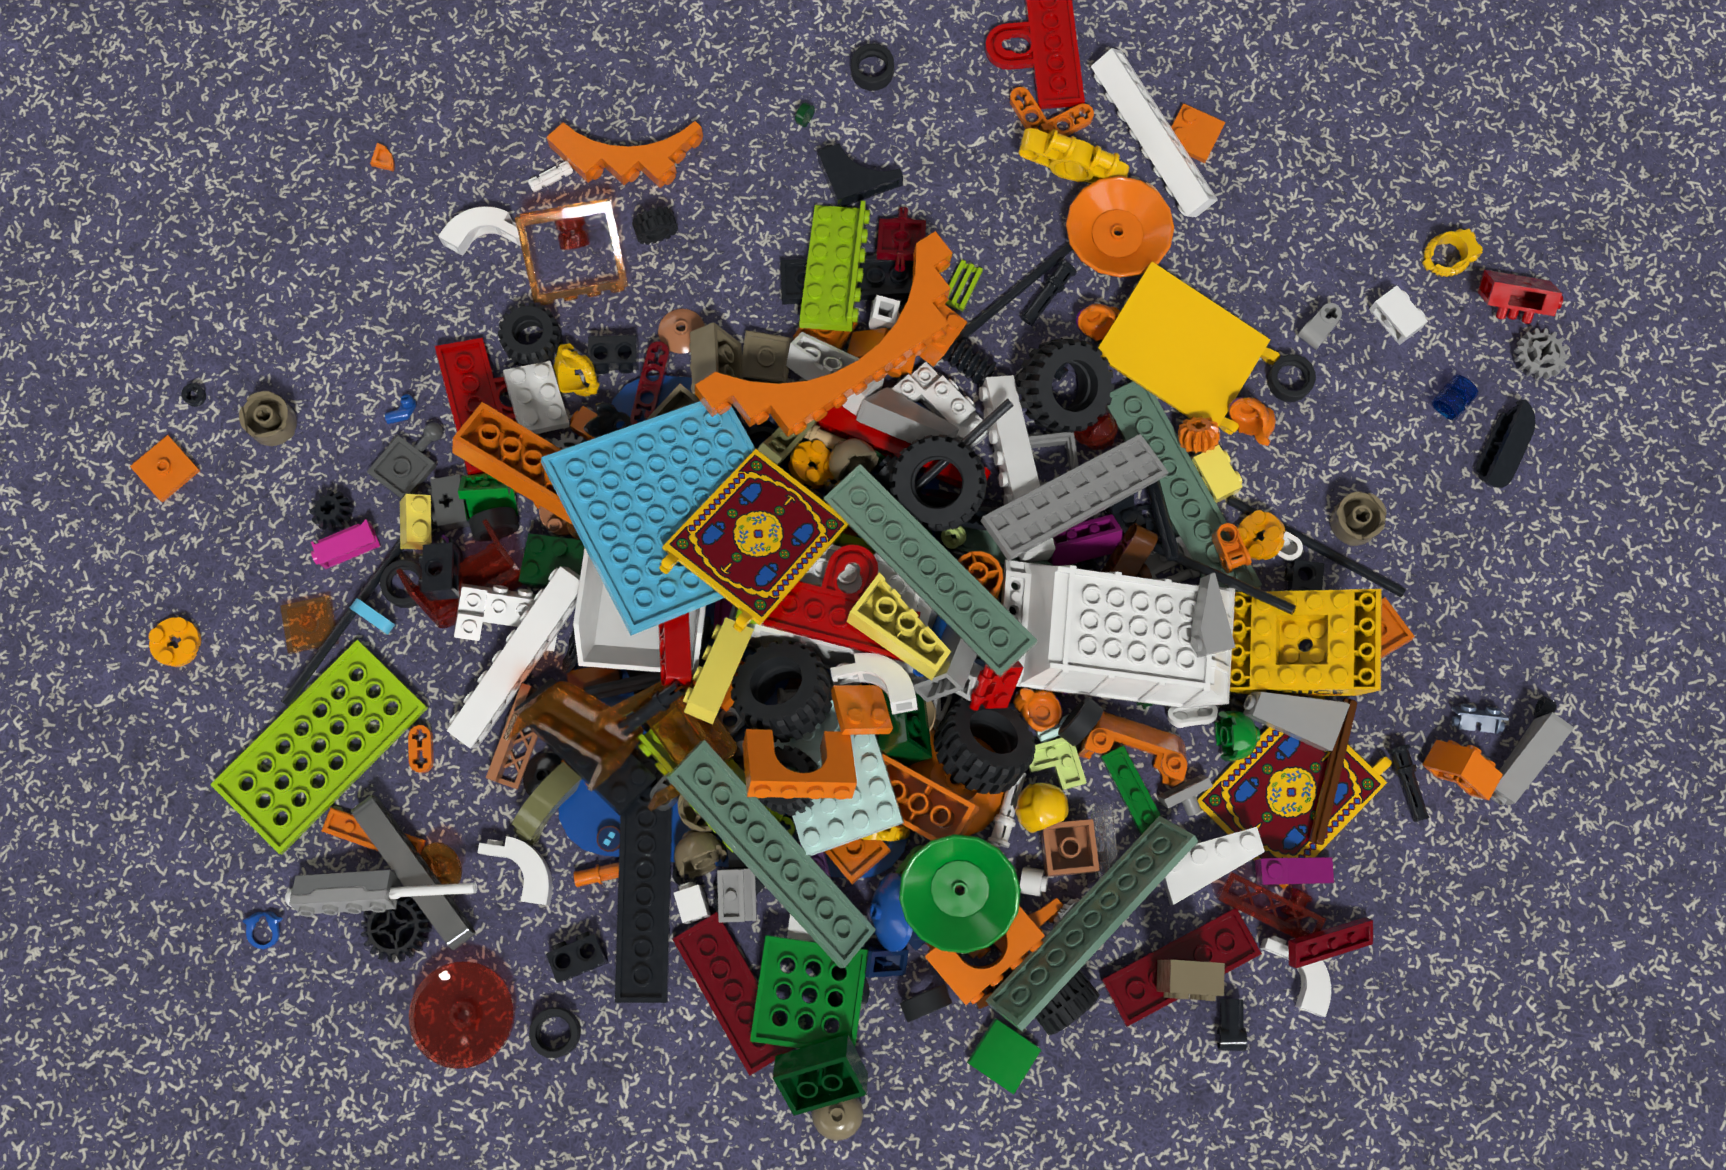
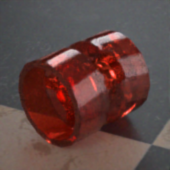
M569 210L553 215L555 228L560 231L557 236L560 249H576L590 244L588 230L583 228L586 224L583 210Z

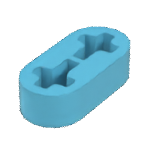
M358 598L349 607L387 635L395 626L394 623Z

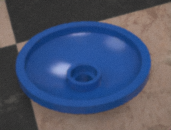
M889 873L879 882L870 907L871 923L876 929L875 935L880 944L891 952H898L904 949L913 931L905 921L899 901L902 875L900 873Z

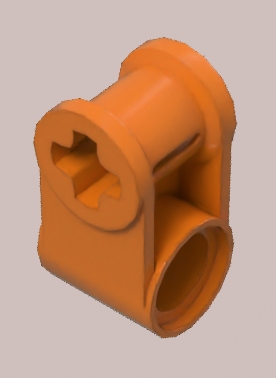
M1225 523L1214 531L1212 542L1226 573H1231L1232 569L1242 565H1251L1250 553L1244 545L1239 530L1235 525ZM1221 531H1225L1230 535L1231 539L1229 542L1221 538Z

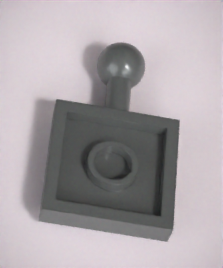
M428 423L423 430L424 436L414 447L397 435L368 469L367 473L400 499L405 494H414L437 466L422 452L432 441H438L442 437L443 429L438 423Z

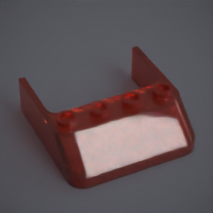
M487 519L483 520L482 523L492 538L493 543L489 544L479 553L466 557L460 563L459 596L462 583L493 588V585L508 587L509 591H513L522 585L518 581L521 569ZM401 568L396 570L408 594L439 628L444 629L456 624L459 598L429 601L420 592L419 586L415 585Z

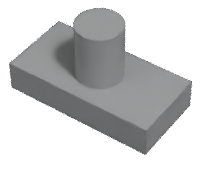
M1201 774L1157 797L1161 805L1166 808L1182 802L1187 816H1193L1201 812V807L1195 795L1213 787L1209 777Z

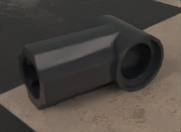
M1220 999V1026L1217 1028V1034L1220 1036V1043L1217 1042L1219 1051L1245 1052L1247 1049L1243 999Z

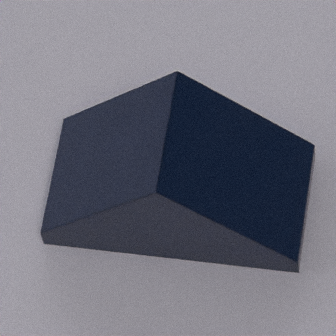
M870 943L865 977L906 975L909 950L904 948L898 952H891L882 945Z

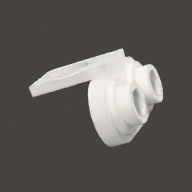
M1216 705L1194 708L1171 706L1168 710V721L1177 728L1207 725L1216 720L1218 709Z

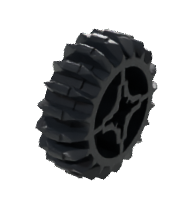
M400 897L397 899V905H401L410 911L414 918L411 920H404L401 917L400 912L397 910V905L396 909H389L386 922L380 926H377L378 921L384 912L371 913L365 911L363 913L369 920L368 922L363 921L360 923L361 926L367 927V931L361 932L360 935L361 937H369L364 942V946L373 945L370 953L375 955L379 952L378 959L384 960L387 957L388 962H394L397 956L398 961L403 962L405 961V954L409 958L415 956L412 948L417 951L423 950L419 941L426 943L429 941L427 937L422 935L423 932H431V928L424 927V923H429L430 921L427 917H422L424 913L421 909L418 910L419 906L415 901L413 902L414 899L412 897ZM395 921L396 923L407 924L400 926L396 931L385 930L394 926ZM415 927L411 939L403 945L405 933ZM388 934L391 942L395 945V949L384 945L378 935Z

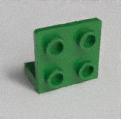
M488 474L462 475L458 495L459 499H466L470 518L481 511L497 507L513 508L516 516H518L515 490Z

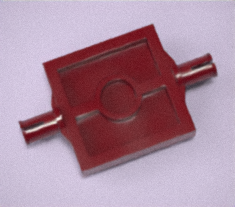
M903 207L899 208L898 218L879 219L877 260H896L895 270L898 272L899 265H901V272L905 270V260L913 261L916 243L926 237V220L908 218L909 210L907 207H904V213Z

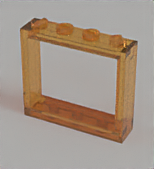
M611 198L516 214V226L534 303L540 302L541 305H548L554 303V299L564 298V301H571L577 299L578 295L587 294V297L601 295V291L610 290L611 293L624 291V287H628V276ZM605 212L619 279L540 293L525 226Z

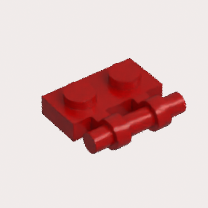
M1017 661L1001 677L985 664L984 669L979 672L977 678L979 681L976 689L972 690L970 695L971 702L969 707L972 710H979L980 705L983 704L986 709L1007 708L1024 668L1022 664Z

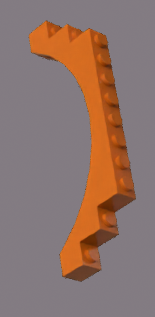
M936 231L916 243L913 253L912 287L904 309L895 325L881 342L854 363L832 374L808 381L780 384L746 381L714 372L695 384V395L712 417L718 413L719 415L724 414L733 404L749 427L755 423L757 425L762 424L771 414L787 437L793 433L795 435L800 434L811 421L815 420L817 422L821 420L831 408L841 407L847 402L848 397L854 393L855 395L861 394L872 381L879 382L888 374L889 370L902 367L907 362V358L913 354L915 356L920 355L927 349V345L932 342L938 343L945 338L949 323L937 308H940L948 301L951 290L940 273L950 266L952 251Z

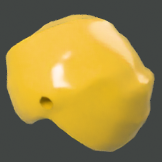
M1051 783L1028 784L1019 794L1014 810L1018 822L1028 832L1035 833L1064 821L1069 812L1068 799L1059 787Z

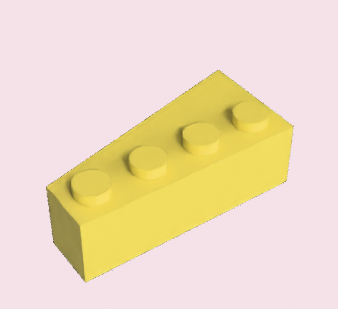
M879 572L850 611L847 622L932 681L946 662L951 651L929 626H925L918 618L919 615L907 606L901 599V595L888 585L884 576Z
M727 617L722 626L717 624L711 637L715 640L713 647L708 645L702 657L703 660H706L704 667L698 666L692 679L696 681L694 689L689 687L683 699V702L687 703L684 713L712 725L754 630L746 626L742 632H738L733 628L735 621Z

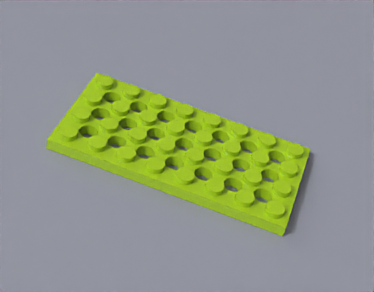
M356 640L210 785L278 854L283 855L428 707L359 640ZM358 668L362 669L364 672L363 678L360 681H353V671ZM374 685H379L381 688L380 695L376 698H370L369 689ZM343 686L346 691L344 697L338 700L335 699L333 695L334 690L337 687ZM391 702L398 704V710L394 715L386 713V706ZM356 703H361L363 707L362 713L358 716H352L351 707ZM325 704L327 706V713L325 716L318 718L315 710L319 705ZM373 720H378L380 723L379 730L376 733H369L368 724ZM338 721H342L344 723V730L341 734L335 735L332 730L333 725ZM306 722L309 725V730L307 734L299 736L297 728L301 723ZM355 738H359L362 746L358 751L352 752L350 750V742ZM324 739L326 748L323 752L317 753L314 745L318 740ZM288 740L291 745L290 750L285 754H281L279 752V745L281 742ZM341 756L343 758V766L338 770H334L331 762L335 757ZM305 757L308 765L305 770L298 771L296 769V762L298 759ZM265 759H270L272 762V767L268 772H262L260 768L261 762ZM322 774L325 778V783L321 788H315L313 780L317 775ZM287 776L289 778V785L287 788L280 790L277 782L280 777ZM251 777L253 779V787L248 791H244L242 782L245 778ZM299 793H304L307 798L306 803L301 807H297L295 805V797ZM268 794L271 802L266 808H261L259 799L262 795ZM285 811L288 815V820L284 825L280 826L276 822V817L280 812Z

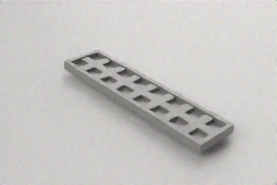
M1139 434L982 517L981 522L1007 560L1010 561L1166 477L1168 471L1142 435Z

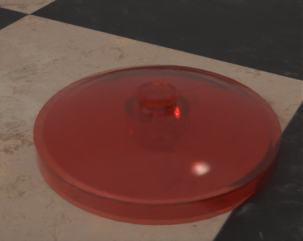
M475 962L449 963L431 972L416 989L409 1009L410 1031L419 1050L434 1063L453 1069L474 1067L494 1057L508 1041L515 1021L514 999L505 980L493 969Z

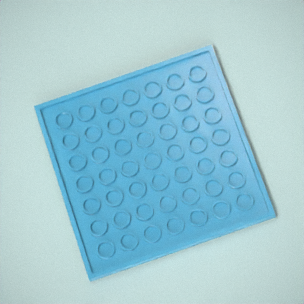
M699 401L541 457V464L630 636L724 598L680 562H677L668 574L660 571L659 567L662 560L668 555L662 549L663 545L755 450L732 406L724 414L719 415L718 413L712 417Z

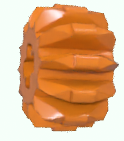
M1192 416L1191 420H1183V424L1179 425L1178 429L1180 447L1185 448L1186 452L1194 451L1195 454L1201 451L1206 453L1207 450H1214L1220 440L1218 423L1212 421V418L1205 419L1202 416L1199 418Z

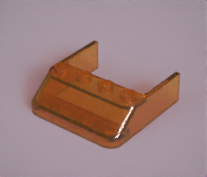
M560 681L515 711L503 738L508 741L528 725L534 724L541 730L548 731L558 737L561 742L578 749L581 754L599 762L587 788L592 792L622 766L638 744V736L641 733L643 734L644 730L640 726L629 736H624L621 732L629 726L627 725L619 730L617 724L626 718L625 715L575 685Z
M660 681L600 712L592 728L594 731H597L635 712L650 701L656 692H662L668 686H662ZM692 681L688 687H685L686 692L689 687L694 689L695 685ZM680 686V687H678V688L675 690V692H677L679 689H681V688H683V687H685V686ZM685 695L671 703L668 710L660 711L647 721V724L676 765L703 740L711 746L725 763L729 762L736 753L737 746L734 739L717 716L712 725L684 713L687 703L683 702ZM672 784L654 794L648 805L649 810L652 811L680 795L679 791Z

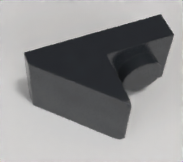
M1134 495L1105 509L1108 515L1113 514L1123 530V536L1134 523L1146 528L1145 520L1134 506Z

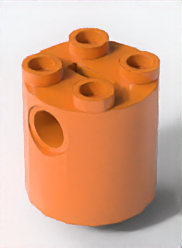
M972 551L962 555L957 561L998 600L1003 581V572L999 562L992 555L982 551Z

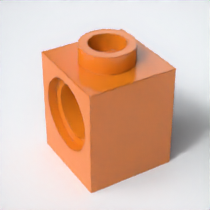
M582 406L580 411H576L571 417L570 427L572 431L588 441L594 439L595 437L589 435L583 427L598 415Z

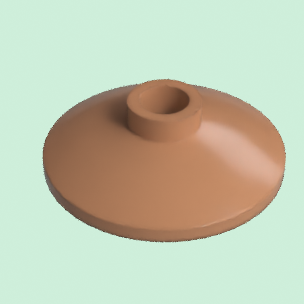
M676 309L666 314L661 320L658 328L659 339L668 346L671 352L678 354L691 352L689 348L690 332L705 326L702 318L694 311ZM680 325L685 326V330H684V331H678V330H677L678 326H680Z

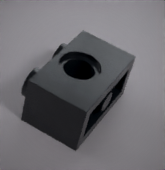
M453 542L423 545V554L419 556V564L422 569V578H419L418 581L420 592L429 601L459 598L460 551ZM442 569L441 573L434 575L437 570Z

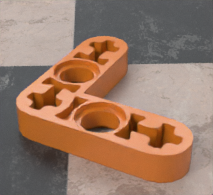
M1017 87L1010 94V105L1025 129H1038L1037 127L1041 124L1040 130L1049 134L1053 129H1056L1058 133L1069 136L1091 124L1094 117L1093 108L1088 104L1082 103L1047 120L1028 89ZM1017 95H1019L1020 97H1025L1024 104L1026 108L1023 109L1024 105L1020 100L1016 101ZM1080 112H1082L1083 114L1088 113L1087 118H1086V119H1085L1084 117L1078 118V117H1079V113H1080ZM1028 113H1034L1037 115L1038 120L1029 122L1025 116ZM1065 121L1069 124V129L1065 131L1060 130L1057 127V123Z

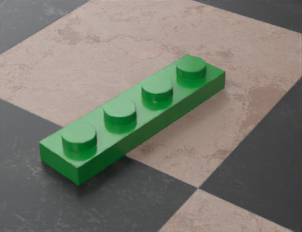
M1123 745L1100 758L1138 831L1142 835L1161 815Z

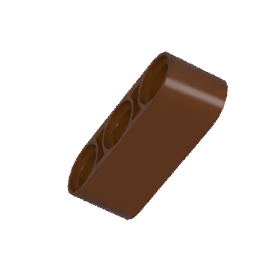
M1136 523L1132 524L1101 572H1122V575L1136 577L1157 543V534Z

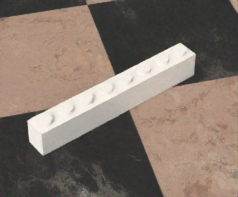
M1111 48L1091 66L1095 72V80L1104 86L1107 91L1105 93L1106 97L1118 108V116L1124 122H1127L1131 128L1129 130L1131 136L1140 142L1142 153L1154 164V172L1158 177L1163 178L1166 183L1165 188L1172 197H1175L1179 203L1177 205L1179 211L1187 217L1199 216L1218 201L1217 197L1123 52Z
M1014 375L986 377L982 387L979 388L980 401H983L985 407L984 419L1007 398L1014 405L989 428V441L993 444L995 450L994 463L996 466L998 465L1000 472L999 485L1003 487L1005 493L1004 505L1040 487ZM1053 538L1019 555L1020 562L1049 560L1055 551Z
M560 566L559 569L553 570L548 578L550 582L546 588L541 589L534 598L536 602L533 607L523 613L520 618L521 624L517 630L514 629L506 638V646L494 655L492 666L488 671L486 670L481 674L477 681L479 683L477 688L465 697L463 701L465 705L461 711H457L450 719L449 723L451 725L447 732L470 749L480 746L519 690L521 683H524L576 608L580 575L569 567Z

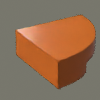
M377 143L370 162L371 166L390 171L395 169V161L391 152L384 145Z

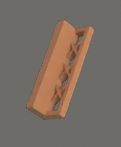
M524 683L520 685L486 778L517 790L520 787L538 739L534 732L524 735L521 729L523 721L514 713V709L537 690ZM518 733L521 735L519 739H517ZM531 737L530 743L528 744L526 739ZM524 741L527 751L524 756L515 759L512 749L515 744ZM511 756L513 761L508 763L509 757ZM520 761H522L521 767L518 765ZM515 765L518 771L515 783L501 779L505 768Z

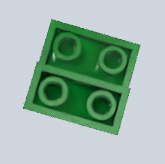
M994 1018L967 1063L1014 1095L1041 1052V1049Z

